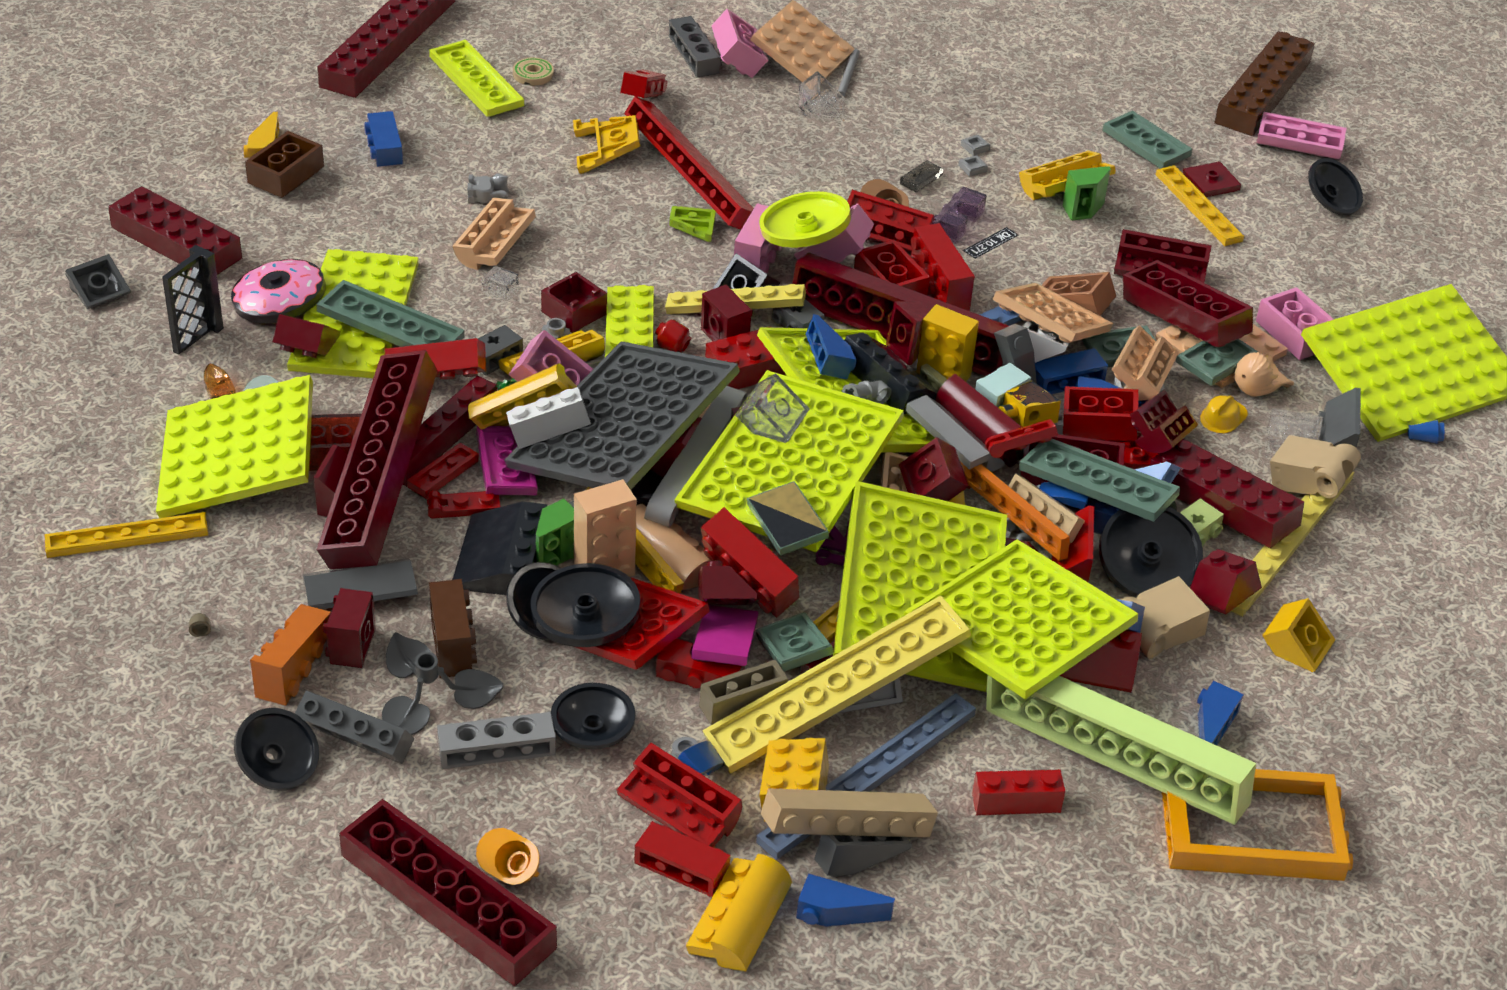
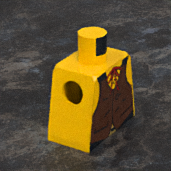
M1029 381L1006 391L1003 406H999V409L1021 427L1049 419L1053 423H1058L1061 401L1035 382Z

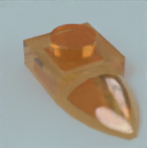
M211 363L206 366L203 377L205 389L210 399L236 393L234 385L225 370Z

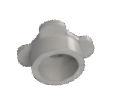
M552 318L547 321V325L542 327V331H547L555 339L570 334V329L566 328L565 321L560 318Z

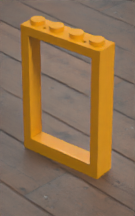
M1255 769L1253 784L1254 791L1324 795L1334 853L1191 844L1186 801L1168 791L1167 794L1162 792L1169 869L1345 881L1347 872L1353 868V855L1348 853L1349 832L1344 830L1345 809L1340 807L1341 787L1336 785L1335 774Z

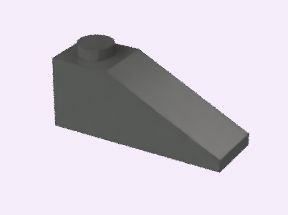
M1013 324L995 332L994 335L1004 366L1008 363L1013 364L1029 375L1031 381L1036 383L1034 349L1028 329Z
M822 835L814 860L827 876L854 875L910 850L912 843L907 837Z

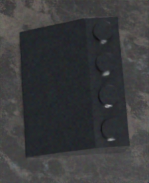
M865 333L846 336L845 341L851 346L856 357V366L851 372L862 382L882 381L890 387L892 391L891 396L885 402L890 407L903 410L905 415L909 414L906 412L907 403L925 395L936 400L938 390L901 360L886 345Z
M521 501L471 514L452 580L462 579L463 590L468 589L471 592L506 595L508 585L513 576L523 567L536 563V532L542 509L547 507V504Z

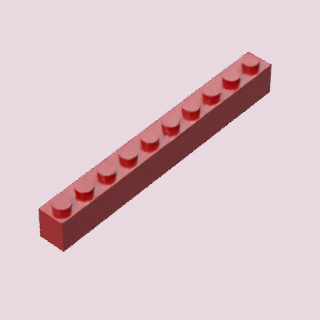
M634 96L624 114L626 116H636L638 129L729 226L741 230L754 208L652 102Z

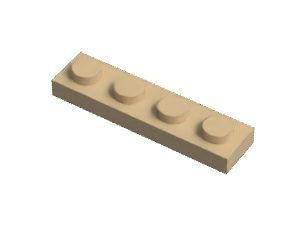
M1015 474L1009 487L1069 535L1070 543H1072L1085 520L1024 477Z

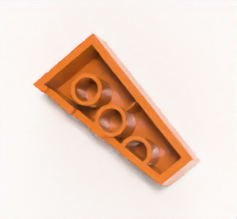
M300 604L285 621L284 630L278 628L274 633L273 642H266L261 647V652L263 653L260 656L254 655L250 659L255 698L286 706L291 697L297 695L300 682L304 677L309 676L313 661L322 654L323 645L327 640V634L323 633V625L328 623L331 615L330 611Z

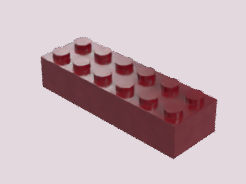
M143 186L108 206L111 228L178 264L190 257L189 249L194 245L214 253L217 275L243 259L239 236Z
M1159 260L1123 274V299L1210 343L1214 347H1223L1225 344L1253 332L1252 306Z
M1182 439L1173 448L1159 453L1151 459L1150 466L1169 462L1181 468L1171 483L1180 487L1177 499L1189 505L1202 499L1224 514L1222 523L1268 548H1272L1301 526L1304 501L1188 440Z

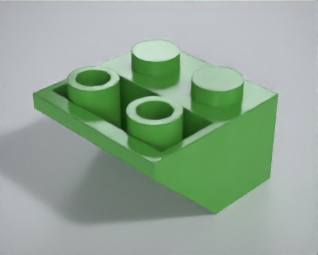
M1109 166L1068 170L1062 206L1071 221L1090 219L1104 205L1111 170Z
M561 499L542 509L536 532V563H550L557 566L569 559H574V507L565 499Z

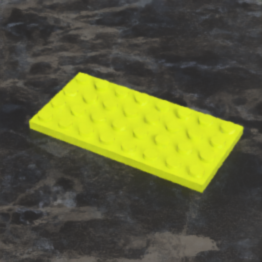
M328 249L321 267L326 283L325 293L321 300L342 280H345L406 306L419 265V257ZM316 304L309 311L305 312L303 320L324 324L341 331L340 336L326 356L317 354L316 358L302 355V350L295 349L294 353H291L287 368L288 371L374 378L381 355H385V349L393 348L394 344L317 312Z

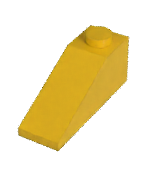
M273 112L249 135L248 145H244V158L249 159L279 137L278 112Z

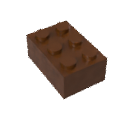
M287 131L245 161L247 183L283 198L324 167L323 146Z
M462 579L429 582L431 623L438 667H443L448 677H455L458 672L472 669V664H477L476 648H471V645H476L475 628H469V625H473L472 609H466V606H470L469 590H463Z

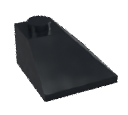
M736 253L713 289L723 285H727L730 289L779 286L780 282Z

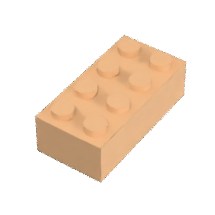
M624 480L574 494V565L583 563L603 564L616 568L629 577L635 576L637 499Z

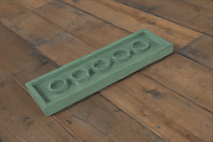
M342 280L317 303V312L400 347L462 340L465 335V330L345 280Z
M1054 439L1037 444L1019 464V470L1153 522L1179 496L1180 492L1179 486Z

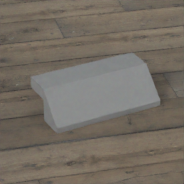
M925 395L907 403L906 412L932 436L938 437L954 446L959 460L968 469L982 464L993 472L1004 466L1005 462L1003 460L992 457L981 440L932 398Z

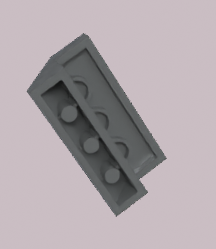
M409 558L379 562L377 566L333 569L302 574L308 606L319 609L333 608V598L335 595H338L340 588L373 592V601L418 594L412 563Z

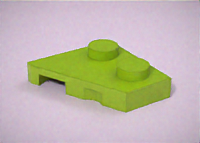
M672 206L669 226L711 242L716 211L713 209Z

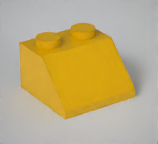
M1309 598L1283 604L1262 635L1276 656L1311 672L1316 671L1335 641L1332 633Z

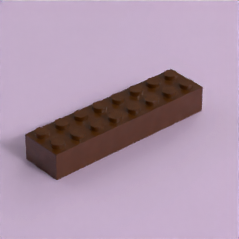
M1278 31L1218 103L1214 124L1253 137L1261 126L1263 113H1271L1311 63L1315 43L1305 38L1292 36L1287 32Z

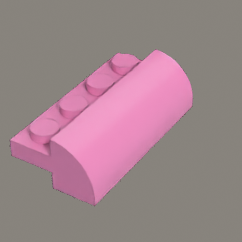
M1264 112L1257 144L1340 160L1347 128Z

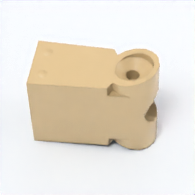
M1289 435L1270 460L1272 485L1286 492L1315 495L1318 492L1325 498H1334L1345 484V480L1349 478L1361 460L1360 451L1351 444H1338L1334 447L1331 442Z
M1179 576L1140 593L1137 598L1125 597L1120 599L1132 601L1145 607L1140 632L1142 633L1140 650L1149 660L1156 657L1164 649L1167 650L1206 634L1210 610Z

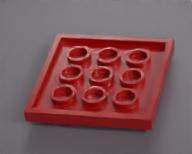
M631 577L640 594L641 608L635 625L625 635L610 643L594 647L575 648L637 670L710 612L708 603Z

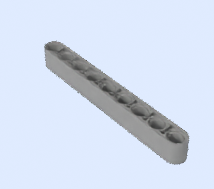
M726 386L712 401L687 445L677 459H675L649 500L644 516L646 520L671 527L681 511L680 508H677L674 499L730 423L731 408L742 406L747 399V392Z

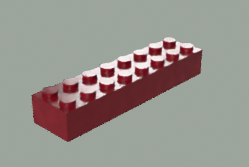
M381 799L339 833L342 857L514 987L557 950V926L386 800Z

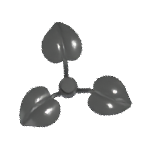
M395 632L390 639L386 651L387 668L392 675L398 678H406L414 673L418 678L417 690L414 701L407 696L391 698L382 710V720L405 729L411 735L424 729L430 718V710L426 705L419 704L423 683L430 684L434 682L438 676L442 677L450 689L455 690V701L467 709H477L489 704L503 689V683L495 676L484 671L466 669L456 674L454 684L445 674L444 668L438 667L437 656L431 653L424 643Z

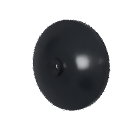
M1330 158L1319 159L1311 165L1308 172L1309 187L1315 199L1325 209L1343 216L1352 215L1360 209L1363 203L1362 188L1355 175L1345 165Z
M533 563L523 567L513 576L506 592L507 608L513 621L522 631L541 640L550 639L544 636L534 624L531 612V598L536 586L546 576L561 569V567L550 563Z
M594 682L578 684L562 692L552 705L551 717L555 733L566 743L583 749H603L618 744L631 733L635 725L636 711L632 700L622 690L612 685Z
M265 708L252 713L241 723L234 738V754L239 767L251 781L269 790L286 791L302 785L314 773L319 761V744L312 728L300 716L281 708ZM267 753L273 755L274 760L269 759Z

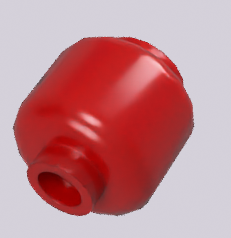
M674 319L666 323L661 322L655 331V334L658 335L657 345L664 350L683 353L692 339L689 336V329Z

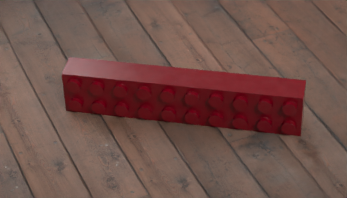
M389 0L317 67L319 88L356 98L456 0Z
M810 252L796 261L792 284H805V300L822 312L824 316L861 330H878L883 338L887 339L894 302L920 301L929 310L937 304L979 321L972 365L973 372L987 376L1001 366H1004L994 333L1009 327V325Z
M426 350L381 355L316 549L330 570L378 565L438 371Z

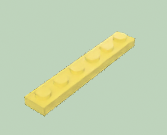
M805 284L731 289L751 309L804 306L806 294ZM706 291L668 293L665 305L666 313H700L702 310V293Z

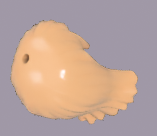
M1260 352L1248 353L1237 363L1234 379L1238 387L1249 396H1263L1276 391L1281 386L1289 388L1294 385L1293 381L1278 370L1269 352L1263 355Z

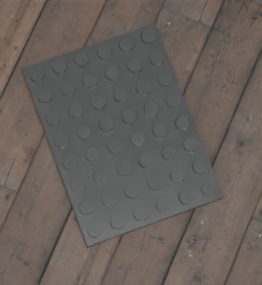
M621 341L577 385L583 397L591 424L521 449L517 446L505 459L507 468L591 488L624 480L631 490L740 372L738 364Z

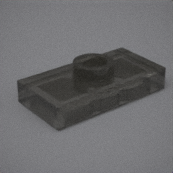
M926 160L900 177V184L917 193L942 176L943 168Z

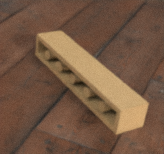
M768 788L761 815L773 834L930 837L938 812L927 797L919 793Z

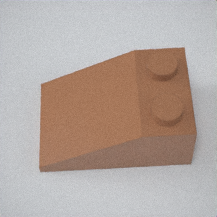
M1110 272L1051 276L1041 285L1099 316L1116 297Z

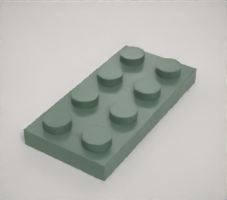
M1133 110L1103 124L1102 131L1159 168L1171 166L1192 155L1193 149Z

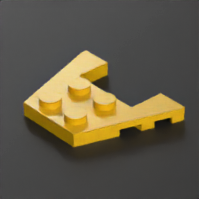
M636 116L610 117L609 121H598V118H592L590 122L584 123L581 122V119L573 120L576 137L596 133L598 151L576 157L579 174L586 173L641 147Z

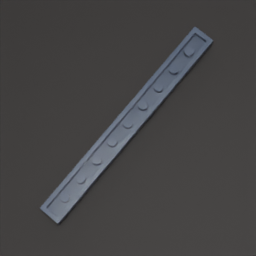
M957 693L953 694L826 786V790L871 792L974 717L976 708ZM770 827L757 835L756 843L778 860L812 834H773Z

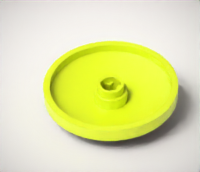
M821 191L804 192L785 197L770 205L762 213L759 224L764 239L774 245L789 248L807 247L826 242L842 233L851 221V212L848 202L837 194Z

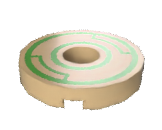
M524 58L517 61L513 66L514 79L524 85L525 82L530 83V86L543 85L550 82L552 76H554L552 63L542 58Z

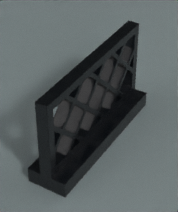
M197 245L189 249L190 257L162 276L173 353L178 355L208 332L219 333L224 329L215 256L213 252ZM190 268H192L191 275L187 276ZM178 276L177 281H176V283H175V285H174V288H173V287H172V280L175 279V278ZM187 278V284L183 292H181L182 286ZM193 287H194V290H195V291H194L193 295H190V294H191V291H192V289H193ZM180 294V300L175 308V302ZM188 298H191L186 311H183ZM196 305H197V311H196V313H195V315H194L193 312H194L195 307H196ZM181 314H184L181 323L178 327V321L180 319ZM191 317H193V320H192V323H191L189 329L186 330V328H187V326H188V323H189ZM198 325H201L202 328L196 332ZM184 332H185V333H187V334H186V336H185V338H184V341L181 343V339H182V337H183V335H184Z

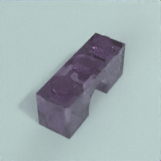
M963 186L958 193H954L948 204H944L942 211L934 216L933 224L940 223L952 243L957 244L966 233L967 220L976 222L985 212L987 195Z

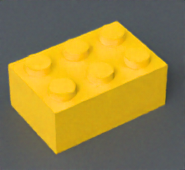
M936 304L923 318L916 372L920 374L921 366L928 363L946 379L953 374H957L966 382L972 372L979 321Z
M825 738L769 740L759 793L761 808L763 807L768 788L826 790L829 760Z

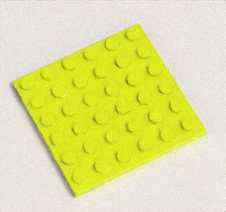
M311 376L295 377L290 380L271 383L266 386L247 389L242 392L223 395L218 398L167 410L156 513L159 518L174 516L307 483L309 481L313 380Z
M1019 540L1013 541L904 611L905 616L941 595L971 632V637L951 647L950 650L1024 699L1138 622L1137 612Z

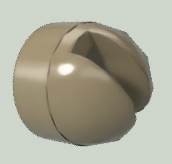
M198 613L190 618L188 625L189 633L192 636H207L211 632V621L208 616Z

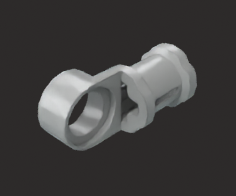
M863 381L857 385L851 383L845 385L842 389L843 393L884 404L892 392L891 388L882 381Z

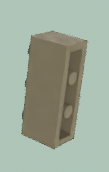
M775 659L703 683L700 689L699 707L710 725H713L787 683L788 677Z

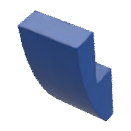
M1052 482L1041 483L1039 489L1059 503L1079 509L1085 508L1090 498Z
M710 741L698 743L684 750L678 757L681 762L702 775H710L724 766V761Z

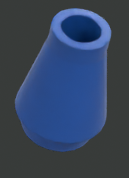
M1435 420L1408 425V439L1435 444L1444 442V422Z

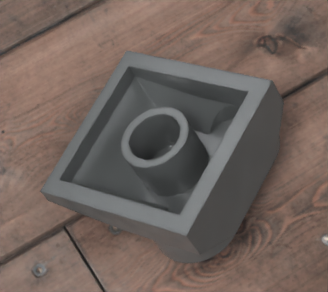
M110 254L65 270L70 289L78 295L86 309L131 293L129 286Z

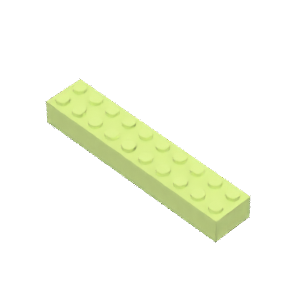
M987 675L986 710L1004 720L1167 794L1168 791L1185 800L1186 803L1233 825L1237 823L1251 804L1256 763L1061 676H1058L1024 699Z

